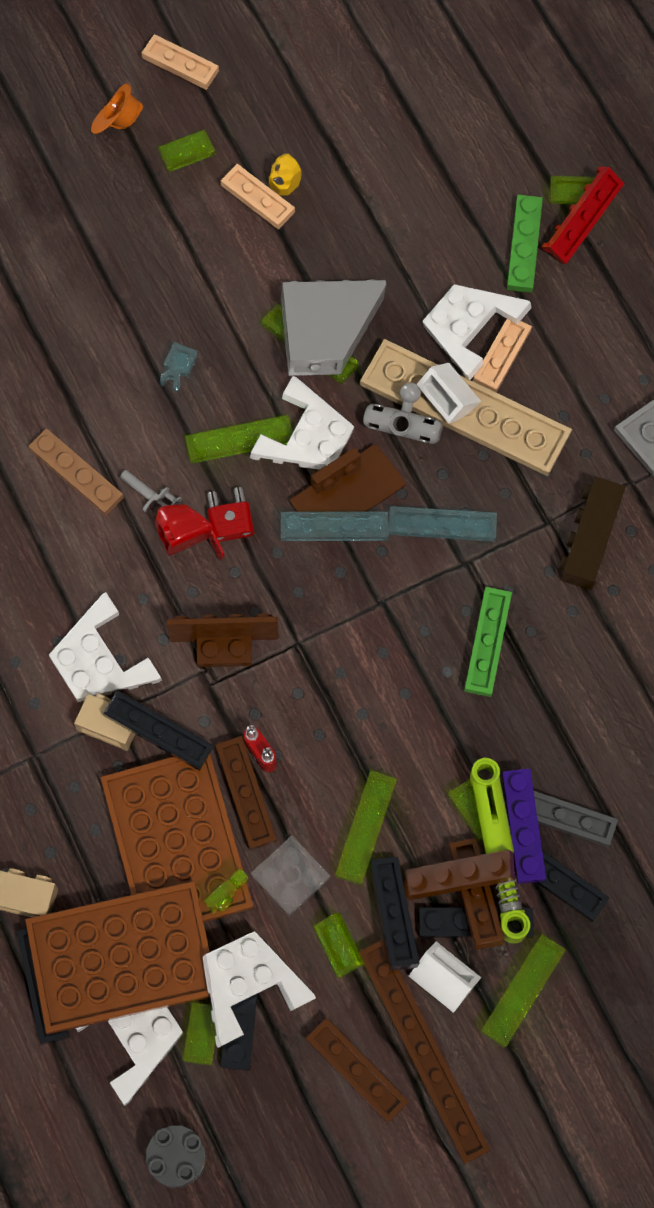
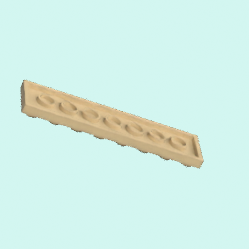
M384 339L360 380V386L402 405L401 387L408 382L417 384L432 366L438 364ZM463 376L461 378L481 400L463 418L453 423H448L422 391L419 400L413 403L412 411L422 416L438 419L442 422L443 426L546 476L551 472L572 431L571 428L471 380L469 381Z

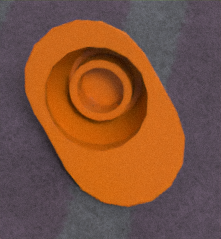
M129 84L122 85L95 117L91 126L93 134H99L109 126L116 129H125L135 122L143 109V105L131 94V86Z

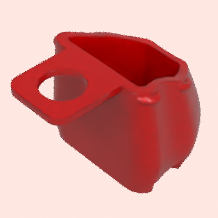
M186 504L167 505L158 509L155 526L168 556L209 539L220 561L223 560L225 555L213 531L212 524Z

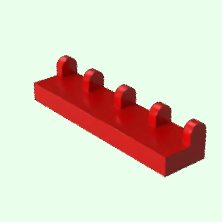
M600 166L597 169L598 175L593 182L584 187L585 193L576 205H571L569 215L561 225L555 227L554 230L556 232L550 241L542 245V250L546 253H551L560 263H568L625 184L610 167Z

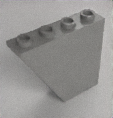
M386 280L283 282L281 305L288 376L341 374L384 299Z

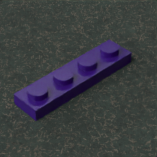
M531 769L503 771L502 781L514 848L513 857L517 884L546 881Z

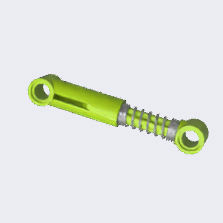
M481 758L472 767L470 782L474 790L485 852L488 854L510 850L514 853L499 777L500 768L494 760ZM482 769L488 770L492 778L483 780L478 776L477 772ZM487 791H489V793H490V798H491V803H492V808H493V813H494V814H492V815H491V810H490V805H489V799H488ZM516 879L514 881L498 883L495 887L499 890L497 897L501 899L499 901L501 910L499 917L503 936L506 942L514 944L521 942L527 936L530 929V920L522 909L521 902L518 901L520 895L516 892V889H518V887H515ZM509 921L519 922L522 926V931L520 933L510 932L507 923Z

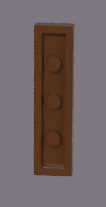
M242 736L215 744L250 851L277 842Z
M477 838L449 843L452 861L481 855ZM490 885L461 890L460 893L475 949L504 945L505 939Z
M510 850L404 870V889L408 900L515 880L514 857Z
M327 1018L306 1037V1041L388 1124L409 1103Z

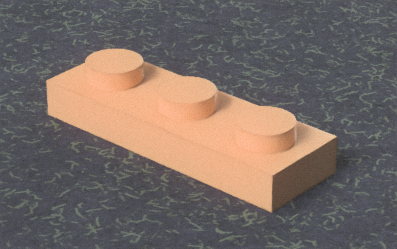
M155 34L142 51L143 59L205 90L208 89L219 72L218 65Z
M236 164L221 180L223 188L278 230L295 213L294 206L239 164Z
M506 319L483 360V366L475 374L473 382L497 393L530 334L532 326L522 321L516 324Z

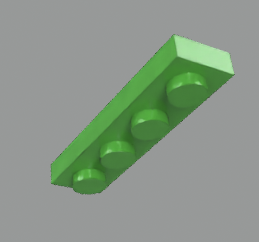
M517 195L507 290L530 293L533 291L543 197Z
M485 587L464 692L487 697L492 696L512 592Z

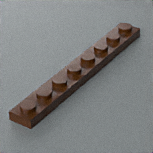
M384 939L359 951L358 955L463 1164L465 1165L490 1152L491 1150L399 970H389Z

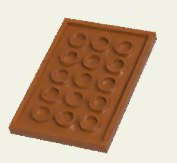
M209 754L200 771L176 757H170L100 777L131 895L195 881L204 923L254 908L211 754Z
M195 881L25 919L47 1034L211 997L208 994L203 956L210 953Z

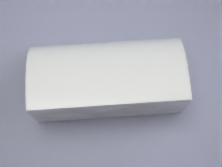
M450 363L432 366L417 383L421 391L448 423H453L463 418L481 402Z
M435 942L425 952L419 961L418 968H414L409 975L412 980L453 1013L481 979L478 974L438 942Z

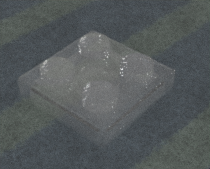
M290 836L250 873L253 879L288 916L293 914L331 878L328 872L293 836Z

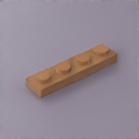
M47 428L28 446L29 450L105 516L124 498L123 493Z

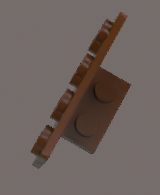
M374 444L362 453H359L354 447L311 475V486L290 500V504L317 540L322 542L404 488L406 482L377 444Z
M266 613L258 614L256 617L233 614L228 616V618L204 615L201 616V619L175 616L173 619L167 620L170 642H197V667L252 666V640L279 639L278 617H272L271 614Z

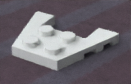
M454 284L422 322L424 328L438 345L447 352L451 361L460 368L465 378L470 381L483 366L484 361L482 357L466 349V346L495 313L518 324L531 309V302Z
M292 376L282 399L305 409L304 414L287 445L260 435L251 451L250 458L253 460H260V458L272 459L273 463L283 464L284 461L298 463L299 467L321 470L341 456L353 433L354 426L297 377Z
M106 592L99 597L49 654L50 659L77 702L85 701L88 694L95 697L97 694L106 696L117 690L127 688L130 690L138 688L140 685L155 684L162 681L149 658L123 672L96 629L119 615L118 610Z
M255 931L203 956L208 994L211 996L213 1009L211 1011L212 1022H215L217 1034L215 1041L218 1048L244 1035L231 1006L276 984L290 1011L316 999L312 991Z
M167 1007L108 1021L135 1063L134 1067L110 1082L124 1106L129 1104L135 1093L143 1086L153 1070L161 1063L183 1034V1031ZM89 1025L76 1028V1030L80 1032Z

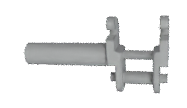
M125 470L120 476L124 482L149 500L143 507V511L146 513L149 511L148 508H152L154 505L167 506L162 502L164 497L173 502L171 505L182 504V497L175 498L171 495L169 487L161 489V493L158 495L129 471Z

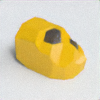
M283 154L272 165L269 185L278 195L288 196L299 186L301 168L292 156Z

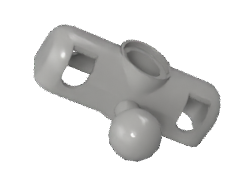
M408 382L401 387L400 396L403 399L401 410L379 404H370L365 410L363 423L367 428L429 444L438 443L443 429V424L440 420L411 413L413 403L419 400L421 396L420 388L415 383ZM374 406L384 408L382 412L372 410ZM401 416L406 417L409 422V426L405 431H400L396 426V422ZM425 419L435 421L434 425L423 422ZM369 423L377 424L379 428L369 426ZM420 436L428 437L430 441L420 439Z

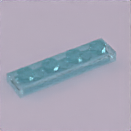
M390 506L388 535L495 542L497 513Z
M281 512V541H388L389 539L388 512Z

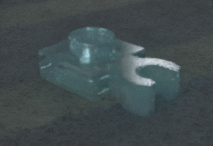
M174 342L163 364L164 369L168 371H165L160 377L161 386H164L167 380L172 379L175 381L173 383V390L177 391L181 385L180 376L188 378L198 358V351Z

